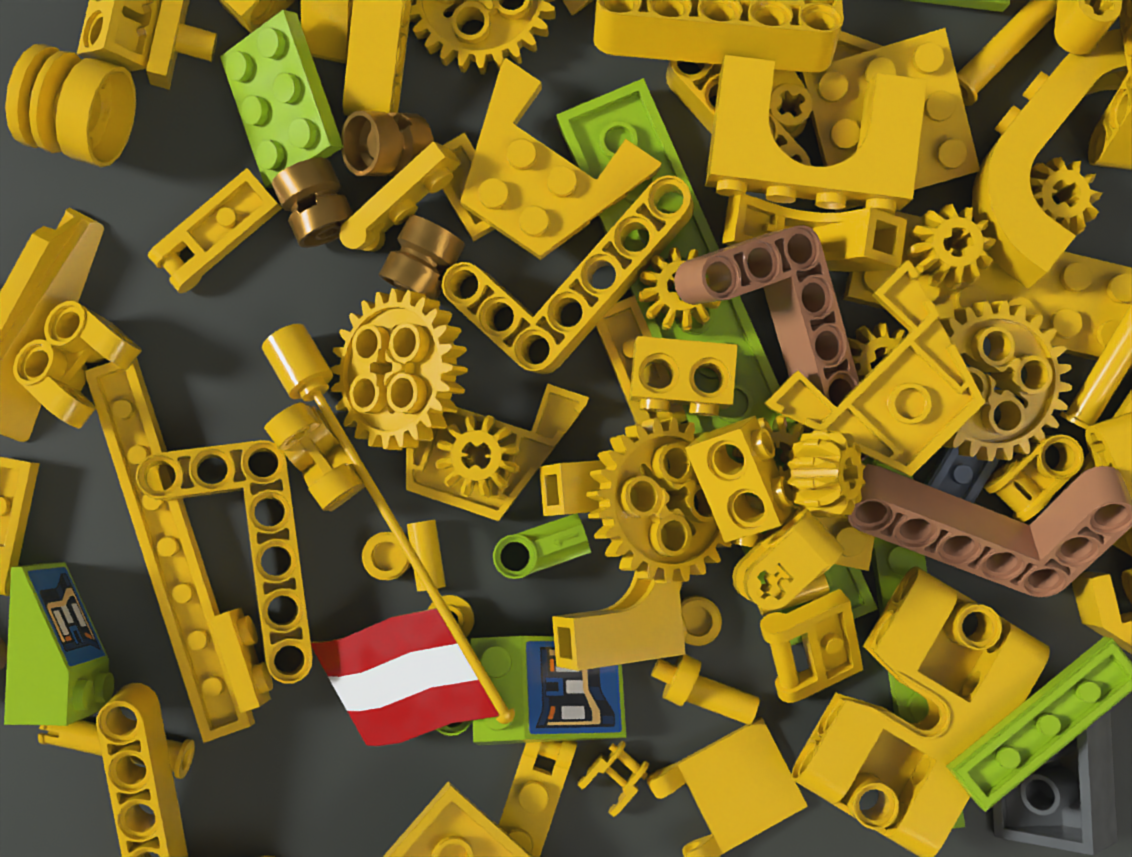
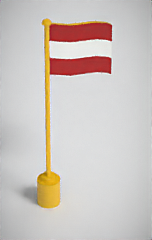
M291 324L275 331L263 342L262 350L291 399L302 398L305 402L315 400L436 606L434 609L388 618L345 638L311 642L313 651L367 746L402 743L451 723L497 717L496 720L501 724L510 723L515 717L514 708L510 710L507 708L324 398L323 394L329 389L328 383L333 378V372L303 324Z

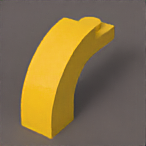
M747 194L745 196L729 197L722 244L731 246L770 232L805 225L812 228L818 235L829 271H880L897 269L901 266L907 219L873 207L847 212L821 213L783 207Z

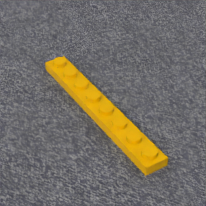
M136 358L127 370L118 367L112 362L85 370L84 373L203 743L251 727L255 724L252 711L240 713L210 621V617L219 615L220 612L183 498L166 501L152 499L139 489L135 479L136 469L144 458L155 453L167 452L138 360ZM166 464L152 467L147 474L148 486L155 491L166 490L175 481L173 468Z

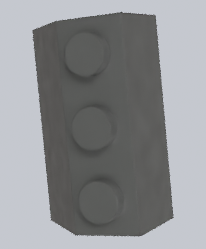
M1034 686L1030 694L1028 695L1027 699H1029L1043 686ZM1110 710L993 805L994 837L1088 855H1095L1118 842Z

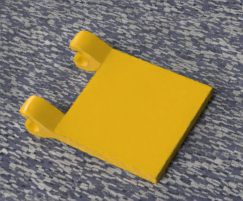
M762 717L753 720L751 725L746 724L686 758L651 773L646 778L651 792L658 799L667 797L686 783L712 833L684 845L682 849L684 857H720L725 852L808 807L796 782L792 780V774Z

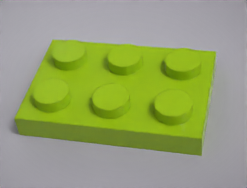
M281 10L220 56L265 188H273V178L287 167L311 158H327L343 148L297 13Z

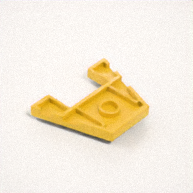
M505 58L500 67L460 202L462 207L542 260L589 225L591 220L611 205H616L642 182L648 181L660 170L662 163L625 139L597 179L582 171L516 126L542 90V82Z
M906 260L872 294L909 333L837 406L833 405L798 370L764 404L769 409L812 430L851 433L855 444L860 445L862 454L907 476H912L986 402L956 345L951 343L938 318L940 315L932 299H928L917 278L919 275L909 260Z
M547 383L531 431L495 420V426L491 433L492 436L504 426H508L512 431L510 436L500 445L518 444L520 447L519 453L504 456V461L513 462L519 466L518 472L511 473L502 468L498 473L509 485L505 490L500 489L490 479L488 480L491 490L489 498L481 497L478 482H475L470 497L461 496V487L465 478L462 477L452 487L445 485V478L455 469L454 467L438 469L435 462L441 458L451 457V452L443 451L436 446L438 440H445L451 444H454L456 438L449 433L447 427L445 429L432 428V441H419L418 448L416 449L406 448V490L500 521L584 410L589 397ZM457 407L456 413H442L446 425L454 423L461 429L463 434L468 432L465 424L466 415L472 414L475 417L478 430H481L483 421L486 416ZM472 445L466 452V454L471 456V458L466 459L469 468L475 464L485 468L490 462V459L485 457V455L491 454L488 445L481 449Z

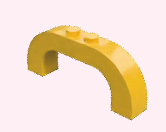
M1121 29L1107 31L1095 49L1090 53L1084 55L1069 53L1050 76L1043 71L1038 74L1022 95L1029 100L1025 107L1020 110L1013 105L994 130L999 132L1001 137L983 159L980 171L977 172L972 191L974 222L976 224L980 220H989L988 227L982 231L983 237L996 239L995 246L987 251L1005 272L1027 289L1031 288L1051 269L1076 237V235L1048 216L1036 202L1030 185V171L1033 161L1084 97L1098 91L1119 89L1128 74Z

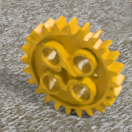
M412 0L410 22L417 23L413 31L418 40L427 38L424 45L430 55L441 49L440 58L443 65L447 66L455 57H458V65L461 72L465 73L471 61L477 63L480 74L485 75L487 64L490 61H494L500 71L501 64L507 56H510L517 64L522 63L519 49L523 46L534 53L537 51L533 35L536 34L543 37L549 35L548 26L542 19H555V7L548 3L555 0H525L524 4L515 10L503 8L504 0ZM446 12H454L449 18L444 16ZM479 20L484 23L483 28L476 34L466 35L461 32L463 25L468 21Z
M391 289L390 294L377 292L375 302L363 300L361 302L363 315L350 313L349 315L353 325L352 330L340 329L339 333L346 342L344 347L333 348V352L341 358L339 365L330 368L334 374L340 375V381L331 387V392L342 393L343 398L337 403L335 408L338 411H348L343 424L347 427H356L354 436L356 439L368 440V446L383 447L386 450L418 448L419 441L433 440L432 428L445 429L447 427L442 415L443 412H457V407L450 399L452 393L463 394L465 391L461 385L456 383V376L468 372V368L457 365V358L463 355L467 349L463 346L454 345L453 341L459 336L461 329L448 325L453 314L449 311L440 310V301L426 298V294Z
M1007 300L994 301L991 305L988 301L976 302L972 304V309L970 307L954 309L955 319L952 317L940 319L951 343L956 345L962 358L971 366L967 368L986 402L943 445L947 448H957L959 446L958 455L974 457L976 455L977 460L993 461L994 457L1001 460H1012L1013 452L1029 454V441L1041 443L1046 439L1041 429L1042 427H1059V423L1051 415L1053 410H1067L1068 408L1063 401L1058 399L1059 392L1072 390V386L1061 382L1060 375L1068 372L1072 367L1068 364H1058L1057 357L1063 354L1067 348L1065 345L1051 346L1050 341L1055 336L1057 330L1055 328L1039 330L1043 316L1041 314L1026 316V305L1009 307ZM985 337L989 339L991 344V351L988 356L985 355L983 350ZM1023 366H1025L1027 370V380L1025 384H1023L1021 379V370ZM983 372H991V374L988 375L984 374ZM994 387H999V388L1002 389V390H993V389H994ZM1016 395H1017L1018 397H1020V398L1024 401V406H1023V404L1015 397ZM999 406L1001 411V419L999 423L996 425L994 421V411L996 407Z
M674 417L661 421L658 418L642 421V425L639 423L625 427L626 436L623 434L610 438L614 451H603L597 455L606 468L590 472V476L600 483V490L587 492L586 497L599 501V508L590 512L588 518L602 519L604 525L594 534L595 539L610 538L612 542L607 547L605 555L607 557L623 555L619 569L622 571H634L636 569V578L639 580H652L653 578L655 583H671V580L687 582L690 575L706 574L705 563H719L721 561L715 547H731L732 545L731 541L725 543L685 450V447L700 435L707 433L694 434L695 425L693 422L678 425L677 418ZM665 455L670 463L669 473L664 468ZM632 487L635 489L638 497L636 507H633L630 500ZM695 494L699 502L698 511L694 507ZM663 527H665L667 531V542L665 546L661 540V531Z

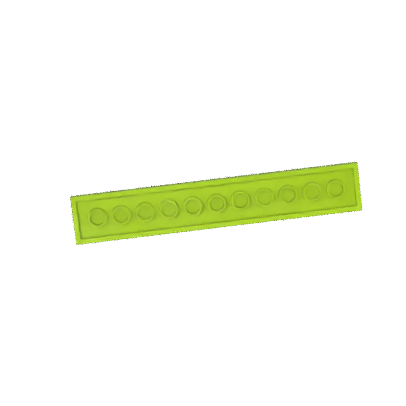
M644 78L556 115V122L575 166L594 179L600 176L625 139L662 163L660 170L648 181L642 182L630 191L627 197L616 205H611L598 215L605 235L653 181L659 177L670 175L682 179L689 187L694 210L689 222L659 256L669 264V250L673 247L678 248L681 260L685 261L691 249L698 250V257L719 250ZM667 193L660 198L657 209L666 214L674 213L683 204V197L678 193ZM641 229L632 231L625 239V248L632 252L641 251L649 242V232ZM652 265L645 270L655 272ZM639 277L629 290L637 300L652 337L738 345L733 405L727 409L719 408V416L689 414L690 406L682 405L687 417V423L693 422L695 425L694 434L710 432L755 415L757 419L764 417L772 429L775 417L781 414L769 409L764 403L780 386L740 295L728 300H722L717 309L705 307L710 319L704 325L697 322L691 315L692 328L689 332L682 331L679 318H674L671 328L667 331L662 329V322L666 317L664 313L661 312L651 320L647 318L646 312L655 301H639V292L650 288L643 284ZM675 283L673 284L671 290L668 289L669 292H677L675 289ZM700 368L695 371L694 382L699 390L705 393L717 391L719 378L713 370ZM786 417L787 433L796 422ZM726 444L729 457L738 463H744V458L732 456V450L737 447ZM779 447L775 449L773 459L776 466H782L783 468L785 463L780 459L783 450ZM746 492L748 496L758 497L753 493ZM768 530L763 531V532H760L759 534L765 535V533H766ZM741 545L745 555L752 549V547ZM834 564L824 573L830 593L841 589L850 599L854 619L878 609L860 569ZM764 571L757 577L761 584L766 583L764 580L766 572ZM812 601L802 603L777 612L786 614ZM800 635L790 640L791 646L802 642V637Z

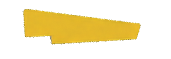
M70 207L65 210V214L56 230L42 226L32 233L0 291V434L20 442H26L30 439L42 404L16 380L13 372L15 358L27 343L37 339L46 341L44 333L45 322L50 312L58 304L65 301L79 302L104 232V226L101 223Z

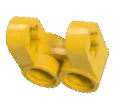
M65 301L58 304L46 319L44 326L46 341L37 339L27 343L15 358L13 372L16 380L49 412L65 423L79 429L96 410L94 404L80 392L86 383L84 371L87 370L85 362L98 363L106 358L118 367L127 370L142 352V349L109 320L80 303Z
M302 402L293 404L278 413L265 425L264 429L277 447L303 473V478L309 487L308 490L323 511L332 512L365 488L322 412L315 405L312 407Z
M795 508L782 526L768 530L760 542L737 563L732 575L733 585L740 595L761 608L769 610L780 609L790 603L806 586L830 569L842 556L845 549L808 509L800 512L798 508ZM764 571L766 572L764 580L768 585L764 590H760L762 584L757 577Z

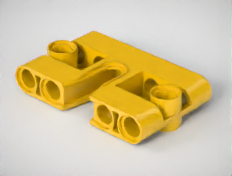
M915 566L905 574L898 584L863 647L898 682L926 699L929 710L927 716L918 723H910L882 706L836 692L799 754L791 777L793 781L856 818L864 827L876 830L918 857H934L943 846L970 798V795L946 766L1025 702L1048 661L1050 649L1044 642L1000 617L991 607L977 603ZM974 612L978 619V626L972 635L966 637L962 624L965 617ZM877 789L879 795L877 803L870 809L861 810L859 802L863 794L869 790Z

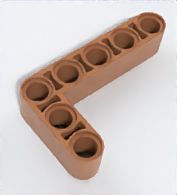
M802 225L770 232L687 260L677 269L674 278L675 289L679 297L685 303L691 305L728 300L763 287L789 377L798 370L833 405L837 406L859 384L822 245L818 235L812 228ZM706 273L709 277V287L706 283ZM806 426L804 428L805 433H812L814 431ZM861 453V461L865 460L868 456Z
M866 464L863 470V479L866 484L861 487L862 500L855 504L852 514L848 515V521L852 527L861 532L1030 596L1049 597L1064 590L1132 527V499L1125 481L1117 469L1108 466L1094 467L1079 475L1030 525H1027L880 466Z

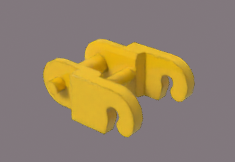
M621 741L617 746L612 743L609 747V750L612 752L607 758L601 753L588 768L586 776H582L577 783L581 789H584L598 772L602 774L606 772L622 786L623 792L619 796L617 804H613L608 811L613 817L618 815L638 792L636 782L640 778L645 780L648 776L646 770L649 763L645 761L639 764L624 751L625 741ZM616 759L620 760L633 772L627 780L610 767Z

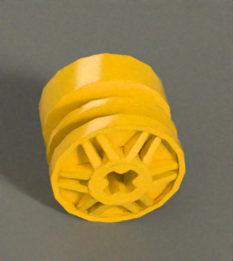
M34 44L22 53L13 68L7 86L5 104L7 126L13 138L22 145L32 148L40 147L49 153L62 152L73 160L97 167L110 166L120 157L129 140L134 124L136 89L132 75L123 66L95 58L81 59L76 53L71 51H60L57 47L46 44Z

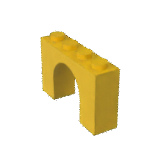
M725 55L719 75L706 187L716 188V193L728 197L745 196L746 192L766 194L767 200L776 203H793L796 201V198L816 200L815 205L825 209H843L846 207V204L865 206V208L873 207L890 214H895L896 210L900 211L913 200L927 79L876 73L865 89L860 137L855 153L841 163L825 167H814L799 163L790 158L781 150L772 135L769 124V108L775 61Z
M665 456L664 468L666 472L669 473L667 456ZM601 460L558 463L539 467L544 516L588 513L599 508V501L592 500L586 497L589 491L600 490V483L590 476V472L606 468ZM632 487L630 500L633 507H636L638 497L635 489ZM665 527L661 531V540L664 546L667 542ZM635 569L630 587L615 604L596 611L552 616L556 667L580 671L686 655L684 640L687 635V626L682 615L680 599L682 582L671 580V583H655L653 578L652 580H639L636 578Z

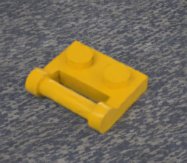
M837 589L786 614L781 612L769 613L760 621L762 636L767 643H770L778 675L775 679L778 697L784 702H798L863 671L851 602L841 589ZM801 635L809 668L799 673L796 669L790 640Z

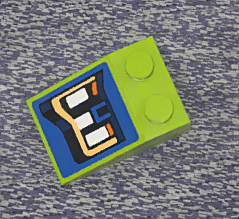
M52 562L11 567L4 725L67 726L99 712L112 698L114 678L112 673H109V658L66 563Z
M554 636L471 638V647L509 710L514 708L515 717L508 724L499 723L496 720L497 717L473 720V743L477 745L626 738L622 664L580 671L556 667Z

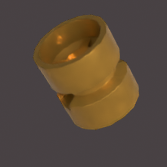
M354 111L348 116L343 125L341 133L343 148L341 152L346 166L357 176H387L388 174L389 176H396L433 142V135L425 118L418 114Z
M320 157L300 161L279 172L273 178L272 186L282 208L285 211L292 212L288 222L301 247H316L340 238V228L353 215V211L347 198L344 195L337 194L341 185L327 158Z
M409 215L397 238L401 245L400 251L390 252L378 275L399 290L426 294V298L437 300L443 290L442 273L445 269L457 263L465 243L439 225L422 217Z

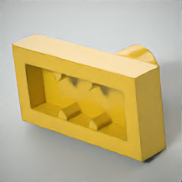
M162 0L146 69L150 85L170 90L178 53L211 62L213 60L217 44V33L185 24L190 0Z

